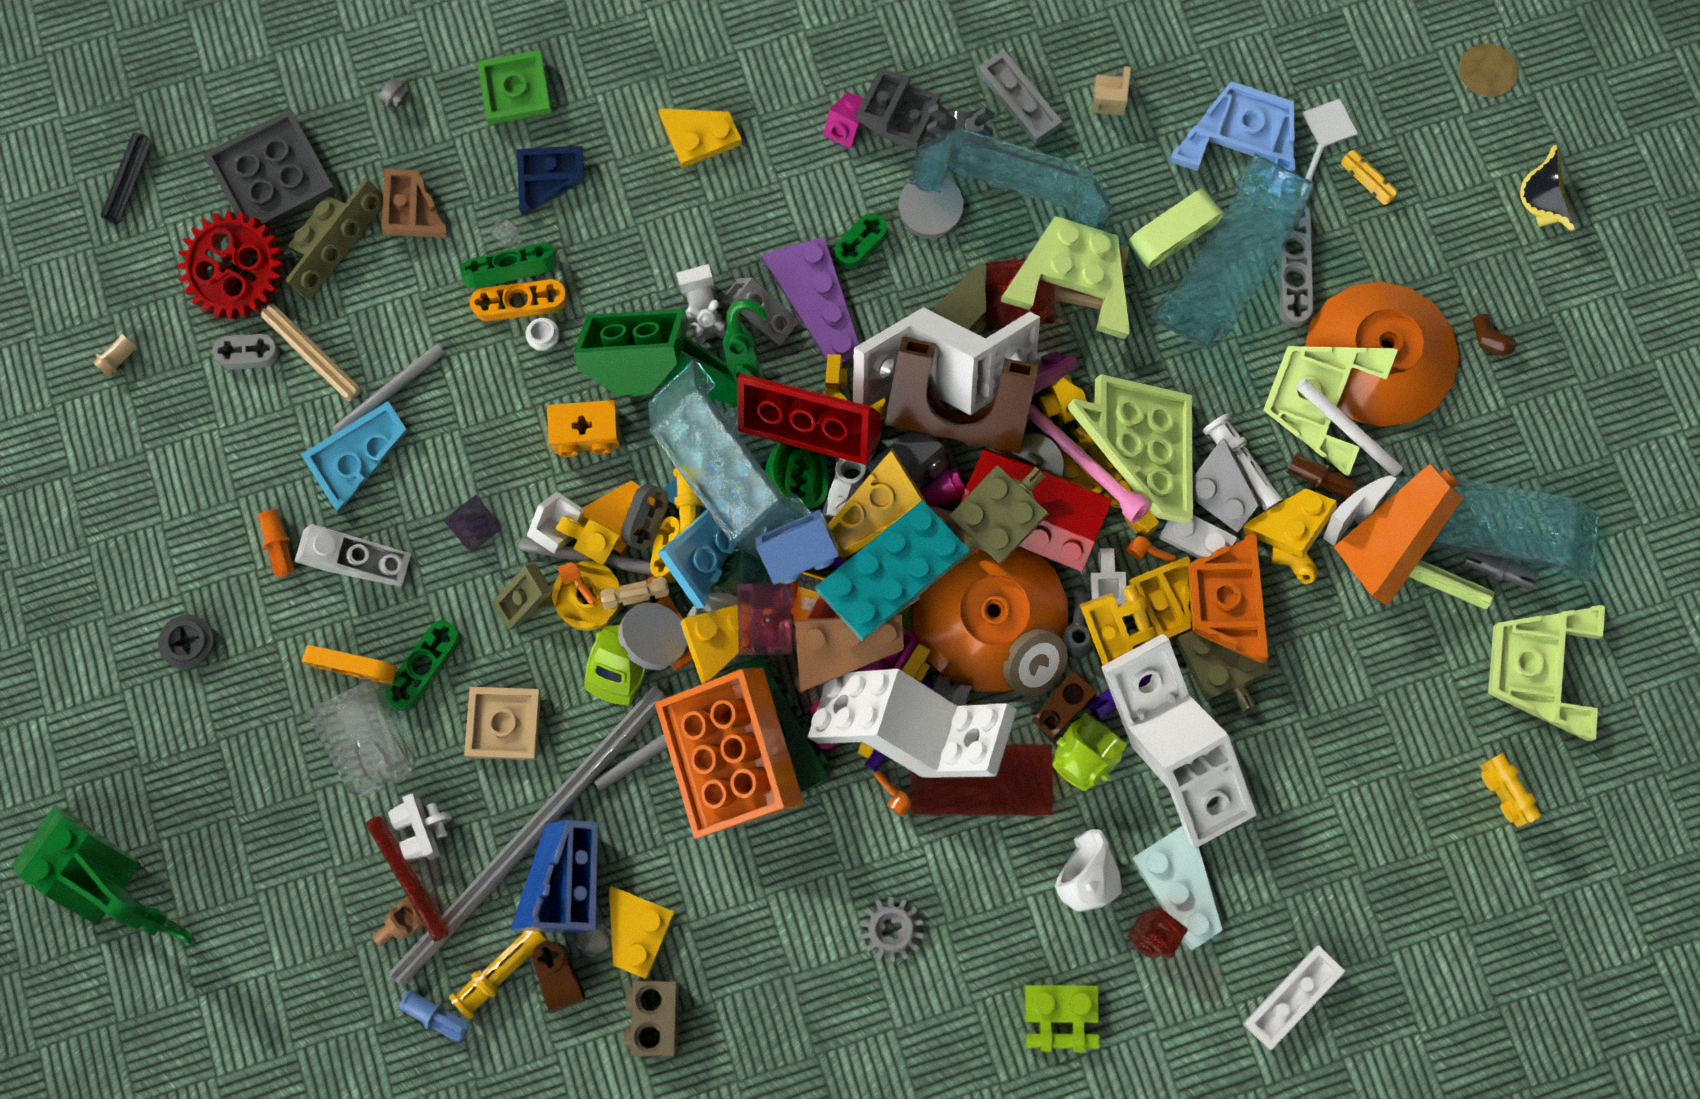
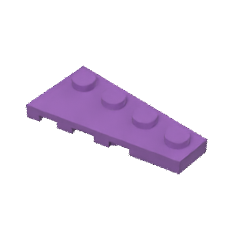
M825 237L762 254V261L774 276L782 293L786 295L799 320L803 322L825 361L827 362L828 354L841 355L842 366L854 363V348L859 343Z

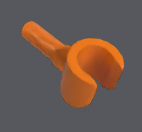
M1144 536L1135 537L1126 547V552L1137 560H1141L1146 552L1151 556L1153 555L1170 563L1176 559L1175 555L1153 546Z
M569 562L558 567L564 585L575 581L577 588L589 605L597 601L584 583L585 581L582 578L580 569L576 564Z
M881 770L874 773L875 778L893 796L887 806L899 816H904L911 806L910 799L903 791L897 789Z

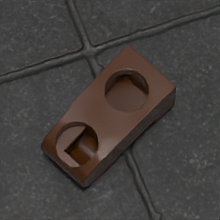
M1073 671L1046 700V704L1033 717L1032 721L1051 739H1054L1097 696V691Z

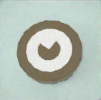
M1032 629L1022 634L1012 643L1008 650L1011 654L1008 662L1004 661V678L1011 689L1025 697H1038L1050 691L1065 672L1068 660L1067 646L1061 637L1049 630Z

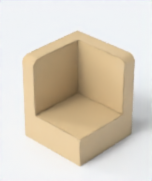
M1124 66L1122 77L1096 76L1091 113L1124 116L1131 67Z

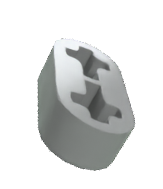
M266 334L225 336L216 341L212 350L216 361L225 369L230 370L270 367L276 363L280 355L278 345ZM264 344L270 349V351L264 352V357H260L256 352H250L260 351ZM229 347H233L236 352H239L232 353L230 359L223 355V353L229 351Z

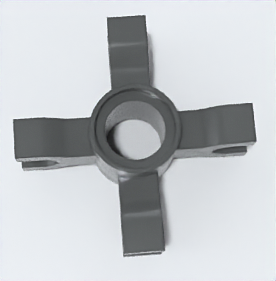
M939 104L929 108L928 114L934 116L936 121L927 124V137L935 141L933 146L926 148V154L933 158H938L946 151L954 155H967L971 153L980 162L991 158V152L985 150L983 145L992 142L993 129L985 125L988 120L994 119L993 111L985 107L972 115L964 111L948 113Z

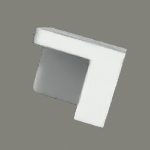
M555 492L538 505L527 536L555 554L573 540V537L556 529L562 516L566 515L580 522L584 510L565 496Z

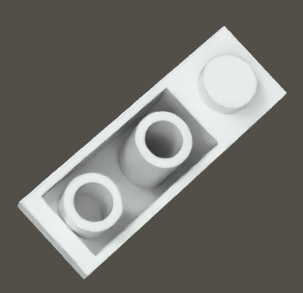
M310 524L303 530L294 562L332 573L401 587L411 553Z

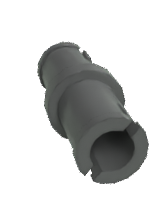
M1470 546L1468 556L1466 555L1463 564L1464 567H1470L1492 575L1493 580L1500 582L1503 579L1532 590L1535 584L1533 581H1536L1539 569H1533L1509 560L1510 556L1502 554L1500 557Z

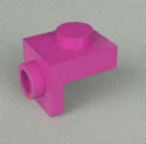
M847 91L830 108L823 132L824 136L847 148H851L855 143L858 131L863 127V124L856 119V113L864 99Z

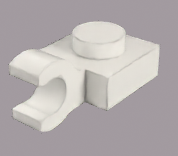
M1100 548V552H1098L1100 573L1090 574L1091 600L1112 592L1117 605L1126 601L1122 590L1126 587V571L1115 572L1114 548Z

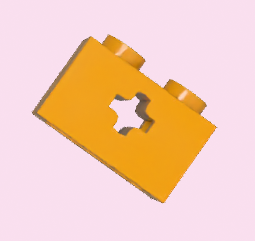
M615 400L547 405L548 440L554 454L562 457H573L583 451H592L594 454H608L612 452V449H621L619 409ZM583 426H589L586 429V434L580 435V432L583 431Z

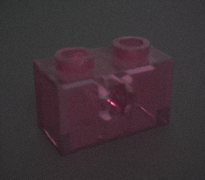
M791 583L737 584L739 654L753 656L792 654L795 631L791 620V610L794 606Z

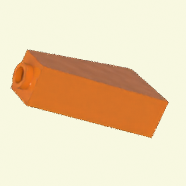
M1427 465L1334 546L1335 550L1371 596L1384 605L1392 601L1464 499L1455 489L1459 482L1447 469L1440 472L1433 465Z

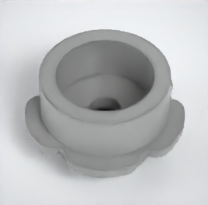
M392 77L385 84L380 92L379 99L385 102L386 108L392 105L399 107L408 94V91L404 89L405 81H398Z

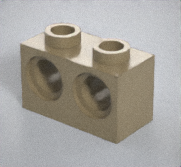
M633 981L632 989H627L626 1011H632L631 1026L625 1027L624 1045L625 1048H630V1056L678 1057L680 983L676 981ZM651 990H657L661 995V1004L654 1011H648L643 1004L645 994ZM649 1027H655L660 1033V1041L653 1048H647L642 1042V1034Z

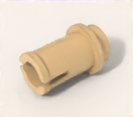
M120 334L119 338L101 355L98 353L95 355L97 359L93 364L109 377L112 373L116 374L118 372L116 369L133 351L137 350V347L124 335Z

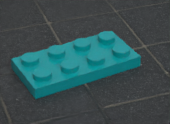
M922 500L816 586V592L851 631L864 642L966 558L970 550Z

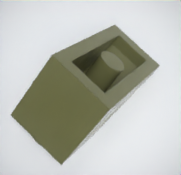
M980 262L934 308V313L978 335H981L986 328L984 266Z

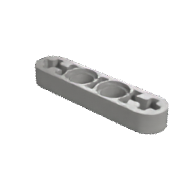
M1293 200L1285 203L1278 215L1280 316L1286 325L1296 328L1306 324L1312 314L1313 288L1310 210L1303 202ZM1291 211L1295 212L1296 217H1299L1296 231L1290 232L1293 227L1292 218L1288 217ZM1290 241L1301 243L1304 249L1303 253L1300 255L1290 254L1286 249V243ZM1290 272L1300 273L1304 277V284L1298 287L1292 286L1287 281V274ZM1300 295L1298 309L1304 311L1300 317H1296L1294 311L1289 310L1294 304V296Z

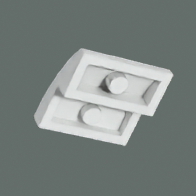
M1392 475L1380 478L1359 489L1346 499L1332 514L1323 539L1335 546L1354 521L1360 524L1388 500L1396 478Z

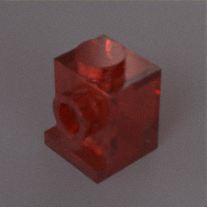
M1159 907L1140 913L1127 937L1133 941L1138 951L1145 956L1151 958L1164 956L1169 960L1173 958L1188 928ZM1159 923H1161V924H1162L1163 926H1165L1167 929L1165 930L1164 928H1162V927L1159 925Z

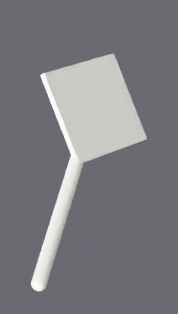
M1340 99L1302 113L1318 143V147L1299 193L1300 198H1305L1324 147L1358 134Z

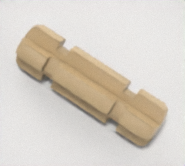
M662 576L651 579V583H647V580L621 585L619 590H615L614 587L603 589L600 595L604 609L609 610L618 608L620 603H623V606L650 601L652 596H655V599L667 597L669 595L667 580Z

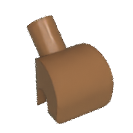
M407 896L395 908L390 909L384 920L385 925L373 934L372 937L377 945L382 946L393 936L396 939H405L414 935L425 927L426 922Z

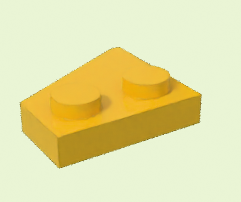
M1188 556L1134 577L1127 582V585L1136 584L1139 595L1144 596L1147 603L1145 610L1150 624L1155 625L1156 637L1164 634L1170 640L1187 633L1191 629V612L1188 608L1190 601L1187 570L1190 559Z
M748 602L687 617L680 623L701 684L711 681L717 673L727 666L759 635Z
M611 886L609 889L613 966L648 980L675 912Z

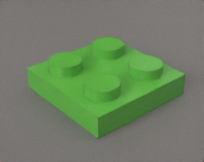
M541 50L477 61L488 125L552 114Z

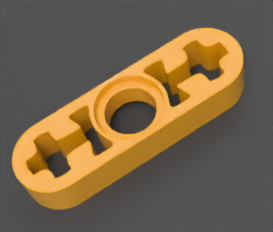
M554 279L479 288L470 297V307L478 319L494 321L560 312L565 308L568 296L562 283ZM555 290L558 296H555V302L550 303L546 297L549 296V291ZM532 292H536L538 295V305H535V299ZM514 294H526L528 296L527 303L520 308L512 307L510 299ZM499 296H503L505 309H502L499 304L501 303ZM489 298L493 304L488 306L489 310L483 311L479 305L484 303V299Z
M312 645L306 646L301 661L303 664L317 669L390 685L393 684L398 668L395 665L380 660Z

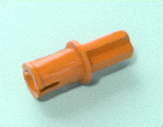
M271 509L259 513L258 520L260 521L265 540L262 546L263 549L268 551L273 573L276 577H287L294 573V566L288 548L290 538L285 536L279 510Z

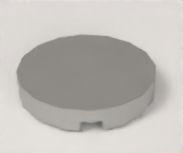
M926 174L914 178L905 185L899 196L898 213L910 233L923 239H938L957 228L963 217L964 200L960 189L951 180L941 175Z
M646 602L635 605L625 614L618 628V639L621 647H624L629 653L627 656L632 662L645 669L662 670L675 664L682 657L687 647V641L680 624L682 620L673 610L661 604Z

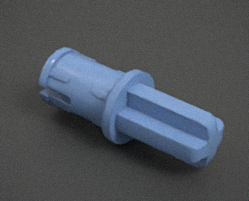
M409 990L400 1002L399 1010L424 1023L425 1029L430 1030L433 1028L456 1042H460L466 1036L469 1029L468 1022L443 1009L444 1005L442 1003L434 1004L416 994L413 990Z

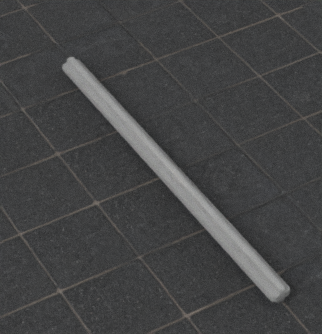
M654 686L646 693L390 971V976L396 983L404 986L414 977L540 840L545 824L556 822L657 712L655 702L667 698L663 691Z

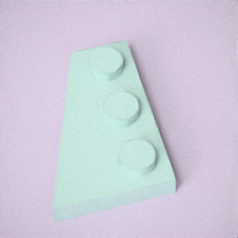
M1183 825L1131 859L1191 951L1222 931L1199 847L1195 849L1189 843Z

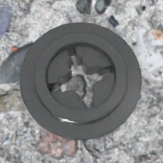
M177 616L166 623L158 638L160 655L165 662L178 669H195L196 665L207 661V656L214 649V633L207 622L198 616ZM184 632L191 638H198L195 642L191 643L190 653L184 647H177L180 643L184 642Z

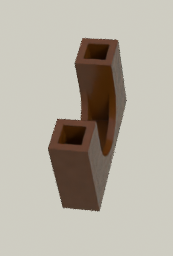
M902 337L896 360L885 425L893 426L900 431L913 430L927 433L933 438L946 437L956 439L966 445L974 446L979 444L989 446L999 452L1008 453L1012 451L1020 453L1039 365L1004 358L1000 382L994 399L984 408L969 415L965 412L955 411L946 407L936 398L932 391L930 376L936 343Z

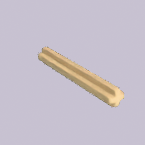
M270 304L262 310L261 317L347 401H353L361 393L359 386L274 304Z

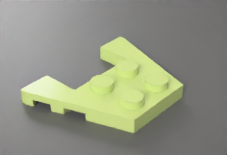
M1055 216L1002 295L1001 302L1030 310L1034 303L1038 281L1043 280L1101 298L1103 301L1096 331L1125 339L1129 335L1130 328L1118 235Z
M1287 346L1263 411L1309 445L1320 456L1338 468L1339 471L1349 476L1360 446L1328 435L1327 432L1331 420L1295 387L1301 379L1306 378L1334 405L1338 406L1352 368L1387 379L1398 350L1394 348Z
M1598 605L1587 609L1569 610L1553 615H1540L1495 624L1493 626L1488 694L1583 740L1591 742L1596 740L1598 708L1561 703L1566 635L1594 639L1603 637L1605 606Z

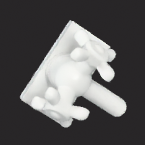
M709 264L677 272L676 275L684 303L689 305L686 315L688 324L691 323L695 329L696 343L701 345L706 338L709 339L715 336L724 338L725 325L721 322V314H717L719 303L717 300H714L716 291Z

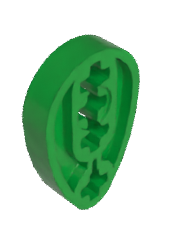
M778 442L770 453L764 472L765 486L773 501L783 510L795 515L808 514L823 503L828 493V470L825 455ZM798 472L801 473L795 480L792 478ZM797 485L799 488L792 492L791 490Z

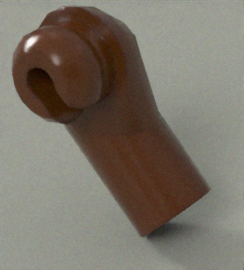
M1481 314L1472 318L1480 348L1498 356L1510 355L1514 352L1516 348L1515 340L1493 330L1489 314Z

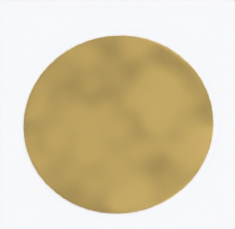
M1480 44L1470 48L1463 55L1459 64V73L1464 85L1473 93L1484 97H1496L1505 94L1514 86L1518 76V68L1513 56L1504 48L1494 44Z

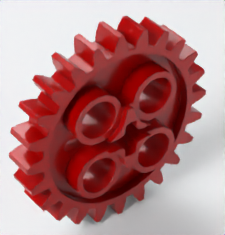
M226 211L225 219L222 215L213 213V223L204 218L201 219L204 229L199 230L192 227L191 231L195 238L193 240L183 239L189 246L188 251L181 250L178 252V254L186 258V262L177 264V268L186 270V274L178 279L180 282L190 284L184 290V293L191 296L195 295L192 303L197 306L203 305V312L209 314L214 312L215 317L222 319L227 314L228 318L237 320L238 313L243 317L249 318L250 308L256 312H262L260 302L263 301L271 304L272 300L268 295L269 292H280L279 288L274 285L275 280H285V277L277 273L278 269L286 267V263L277 260V257L285 252L283 249L273 247L280 239L274 235L268 236L271 231L269 226H260L261 220L255 217L249 220V215L240 212L236 217L235 213ZM229 236L230 244L223 251L221 248L222 240ZM211 250L218 256L230 260L236 266L249 271L256 276V279L252 281L245 275L233 271L231 267L209 257L208 251ZM257 251L258 260L255 265L250 266L249 257L253 252ZM213 265L214 274L207 280L206 270L209 266ZM241 280L242 290L235 296L233 292L234 285Z

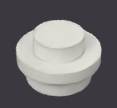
M535 319L526 329V339L535 350H549L559 340V329L550 319Z

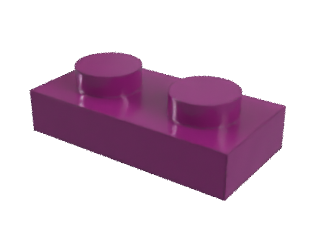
M1051 352L1043 355L1041 362L1036 364L1039 366L1033 394L1078 369L1076 356L1061 355L1060 352Z

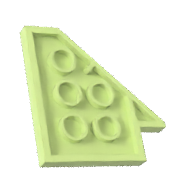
M1100 374L1095 379L1094 403L1073 399L1068 404V410L1136 494L1141 493L1151 502L1149 510L1155 518L1187 524L1193 519L1192 395Z

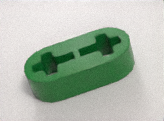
M866 214L839 239L835 246V258L839 266L849 270L856 269L885 241L887 236L885 219L879 214ZM868 225L873 228L877 225L878 234L876 235L872 232L864 239L867 234L866 226ZM859 244L855 249L856 257L851 255L846 258L844 257V248L852 250Z

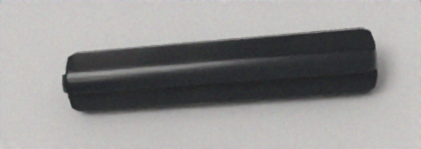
M134 132L131 135L100 214V217L108 223L118 224L120 222L151 143L150 139L144 134Z

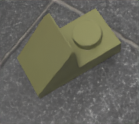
M536 563L525 565L492 601L509 630L516 628L554 604L551 596L552 589Z

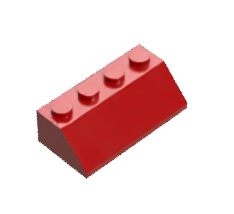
M742 373L738 376V432L864 465L868 463L880 442L881 413L871 406Z
M984 448L966 486L960 504L997 465L1011 478L1017 479L1020 482L1023 481L1034 467ZM1038 469L1046 477L1031 492L1036 501L1049 515L1020 544V547L1083 572L1112 498Z

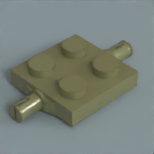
M997 465L952 512L950 517L963 529L968 538L964 544L970 551L969 555L962 560L963 563L978 548L988 552L1002 565L1049 515L1036 501L1031 492L1046 477L1036 467L1020 482L1017 479L1011 478Z
M1193 630L1174 640L1206 702L1221 695L1234 694L1242 712L1256 706L1246 687L1252 681L1270 672L1267 663H1260L1193 633Z

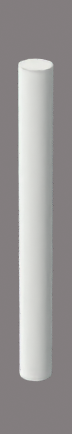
M1306 378L1301 379L1297 383L1295 388L1388 473L1395 477L1402 471L1403 467Z

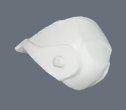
M1091 829L1077 835L1073 839L1077 848L1063 867L1055 884L1061 900L1075 911L1080 912L1104 907L1122 893L1120 873L1108 847L1109 843L1101 830Z

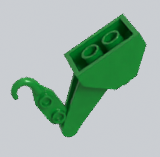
M742 299L731 304L727 311V327L723 338L726 363L686 337L689 324L685 309L587 315L573 354L579 371L617 396L631 395L637 397L651 394L658 385L738 407L739 374L742 373L758 378L760 373L754 339L742 324L740 313L743 310L751 309L756 311L762 320H765L767 315L765 309L753 300Z
M55 805L12 863L18 877L44 896L88 921L99 924L105 914L122 924H127L136 930L141 928L153 936L160 931L178 938L190 947L196 944L195 938L187 930L171 919H168V916L153 906L146 907L136 900H131L125 886L141 863L61 807Z

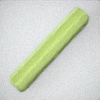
M1423 560L1418 562L1409 575L1412 579L1482 609H1488L1494 599L1493 590Z

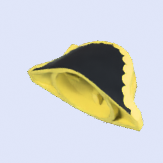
M1555 145L1551 148L1546 160L1525 177L1520 190L1521 200L1529 213L1536 217L1539 227L1560 222L1569 231H1576L1565 194L1559 147Z

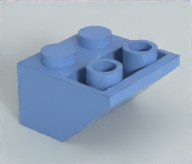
M820 510L755 538L757 551L773 584L781 581L783 584L791 583L802 576L801 572L813 567L815 570L823 569L834 562L833 558L839 556L834 534Z

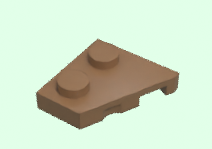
M384 169L382 235L447 238L446 227L435 209L431 196L425 189L418 170Z

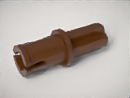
M1298 452L1287 471L1314 484L1315 489L1319 486L1345 500L1356 489L1354 481L1328 469V464L1323 466Z

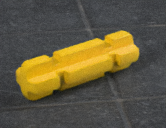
M1356 150L1348 152L1343 157L1341 165L1348 172L1353 171L1355 173L1353 176L1371 193L1375 192L1377 194L1376 198L1382 204L1387 205L1396 197L1398 190L1390 182L1386 184L1384 182L1386 178L1369 162H1363V157Z

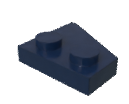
M582 146L517 149L519 212L521 214L529 213L585 181L584 148Z

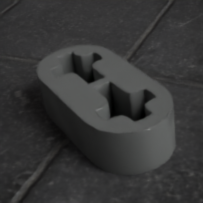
M646 484L637 489L621 529V537L627 545L643 550L654 542L669 502L668 495L662 488ZM649 496L655 499L653 505L647 503ZM636 529L643 531L641 537L634 535Z

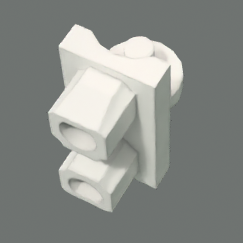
M414 794L402 797L404 803L390 810L388 814L394 829L397 831L410 825L413 826L416 836L399 842L404 859L411 861L425 857L433 860L440 857L441 855L431 829H434L437 839L446 837L447 833L444 824L452 820L450 812L439 813L436 803H431L426 806L429 815L427 818L419 797L415 798Z

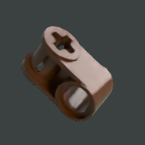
M544 941L538 944L533 950L532 962L549 1012L552 1014L585 1001L583 986L573 967L567 948L555 941ZM548 948L550 951L558 952L559 957L554 959L555 966H552L551 963L543 962V958L548 955Z

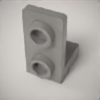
M737 278L719 302V305L726 312L731 304L737 300L748 299L759 303L765 309L767 315L765 320H762L759 314L751 309L743 310L741 314L775 345H782L798 324V319L753 278Z

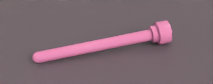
M1030 404L1028 418L1120 502L1119 507L1122 509V514L1131 523H1136L1148 512L1151 502L1141 493L1136 494L1134 491L1129 492L1035 405Z

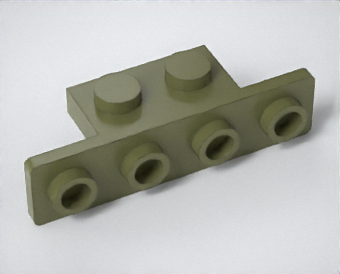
M364 179L345 203L326 196L315 207L314 213L304 226L296 231L293 240L287 246L296 255L303 258L288 275L286 282L305 299L310 300L383 207V193L371 181Z

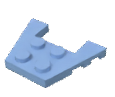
M1231 81L1209 107L1204 117L1187 134L1185 140L1172 152L1170 163L1198 171L1207 143L1211 142L1272 162L1273 167L1264 193L1286 201H1293L1296 193L1293 142L1295 140L1294 101Z

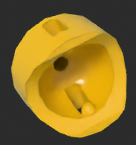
M1070 375L1063 376L1058 381L1047 386L1048 394L1039 397L1042 412L1048 418L1057 415L1063 424L1076 419L1068 410V404L1073 399L1087 402L1084 391L1072 384Z

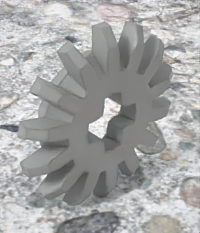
M888 897L887 907H883L880 900L875 901L878 908L877 912L874 913L869 908L865 910V913L871 919L870 922L860 921V926L868 928V933L861 934L860 938L861 940L871 939L872 943L865 948L868 952L875 947L879 949L876 959L881 960L884 952L889 953L890 962H895V953L900 952L905 960L908 958L905 948L909 946L914 951L919 948L912 940L913 938L923 939L924 933L915 932V927L922 925L923 921L922 919L913 921L912 916L918 910L913 907L909 912H906L904 908L907 901L902 899L899 907L894 906L893 897ZM891 920L893 924L898 922L901 924L902 928L898 930L899 938L893 940L891 936L884 937L881 931L886 928L885 921Z

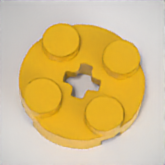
M595 561L578 562L576 565L580 569L582 578L585 581L584 583L587 587L593 588V594L596 595L597 601L592 605L583 604V599L578 597L580 591L575 581L564 585L559 575L552 591L554 606L558 615L575 629L583 631L603 629L616 617L622 603L618 604V608L604 609L600 596L601 591L612 587L615 590H619V580L605 565Z

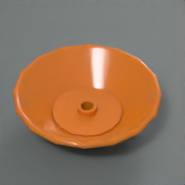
M1383 281L1352 285L1329 298L1310 322L1305 347L1383 348L1382 342L1390 343L1392 348L1397 349L1398 352L1388 378L1384 379L1352 368L1337 407L1353 421L1378 427L1413 423L1437 409L1454 385L1459 353L1453 328L1436 304L1412 288Z
M1020 546L1002 565L988 552L977 548L965 563L959 562L919 595L920 599L912 604L913 631L919 637L918 643L931 650L927 660L942 675L949 677L951 682L972 685L971 690L975 692H1007L1012 690L1005 681L1003 665L1005 660L1008 662L1011 654L1008 650L1012 643L1022 634L1032 629H1042L1044 631L1049 630L1062 637L1063 631L1068 626V598L1056 570L1041 555ZM990 605L998 607V617H991L988 614L987 609Z

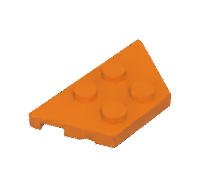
M1249 534L1245 536L1244 540L1230 547L1226 545L1216 550L1211 556H1203L1189 563L1187 570L1192 629L1196 635L1255 661L1266 663L1268 649L1256 534Z

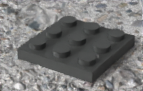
M291 109L203 154L236 216L243 212L249 215V220L252 217L261 220L260 226L266 225L271 227L326 198V196L337 192Z

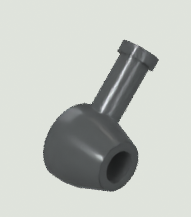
M1074 592L1073 622L1065 628L1061 639L1067 646L1069 657L1083 658L1092 651L1094 641L1088 626H1086L1080 604L1090 601L1091 594ZM1076 632L1082 633L1085 641L1076 643L1073 641L1072 635Z

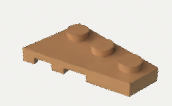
M901 613L896 614L864 642L851 631L840 617L795 620L800 692L904 650Z

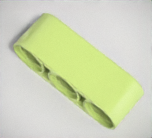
M1204 188L1199 189L1139 229L1128 240V245L1148 269L1154 268L1213 228L1224 217V212Z

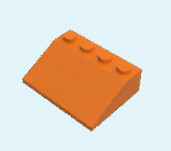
M763 668L740 669L655 702L694 839L804 805Z

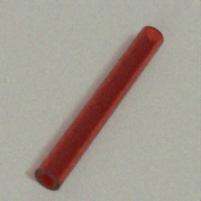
M381 816L373 817L366 823L371 836L433 941L436 942L443 939L449 934L447 926L409 862L404 859L399 845Z

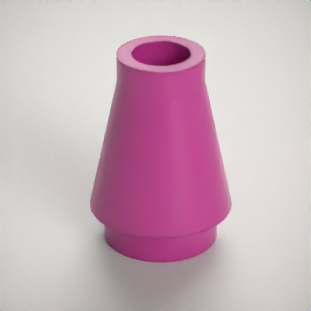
M955 468L949 471L944 469L943 473L920 490V493L929 507L961 499L960 495L964 494L966 488Z

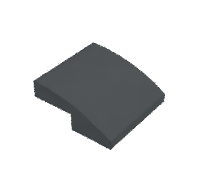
M880 68L856 113V119L877 134L917 151L927 131V124H930L934 117L928 114L929 108L940 104V95L910 86L909 76Z

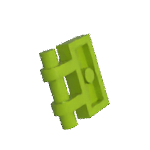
M1025 985V1023H1039L1040 1034L1026 1033V1048H1040V1052H1052V1049H1073V1052L1082 1053L1085 1052V1049H1099V1034L1084 1033V1023H1099L1098 986ZM1051 1023H1072V1034H1052Z

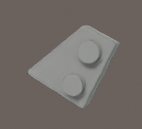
M1222 438L1193 477V500L1238 533L1260 503L1253 490L1250 489L1246 476L1240 465L1238 466L1228 442Z

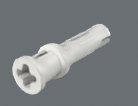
M1226 413L1208 424L1203 429L1205 435H1210L1216 445L1222 438L1228 442L1238 466L1240 465L1246 476L1250 489L1253 490L1265 512L1277 505L1283 498L1272 486L1258 463L1253 459L1246 448L1248 446L1246 438L1239 436L1229 421L1231 419L1230 415Z

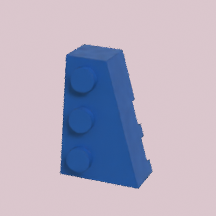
M564 820L545 824L510 930L570 934L595 931L597 822Z

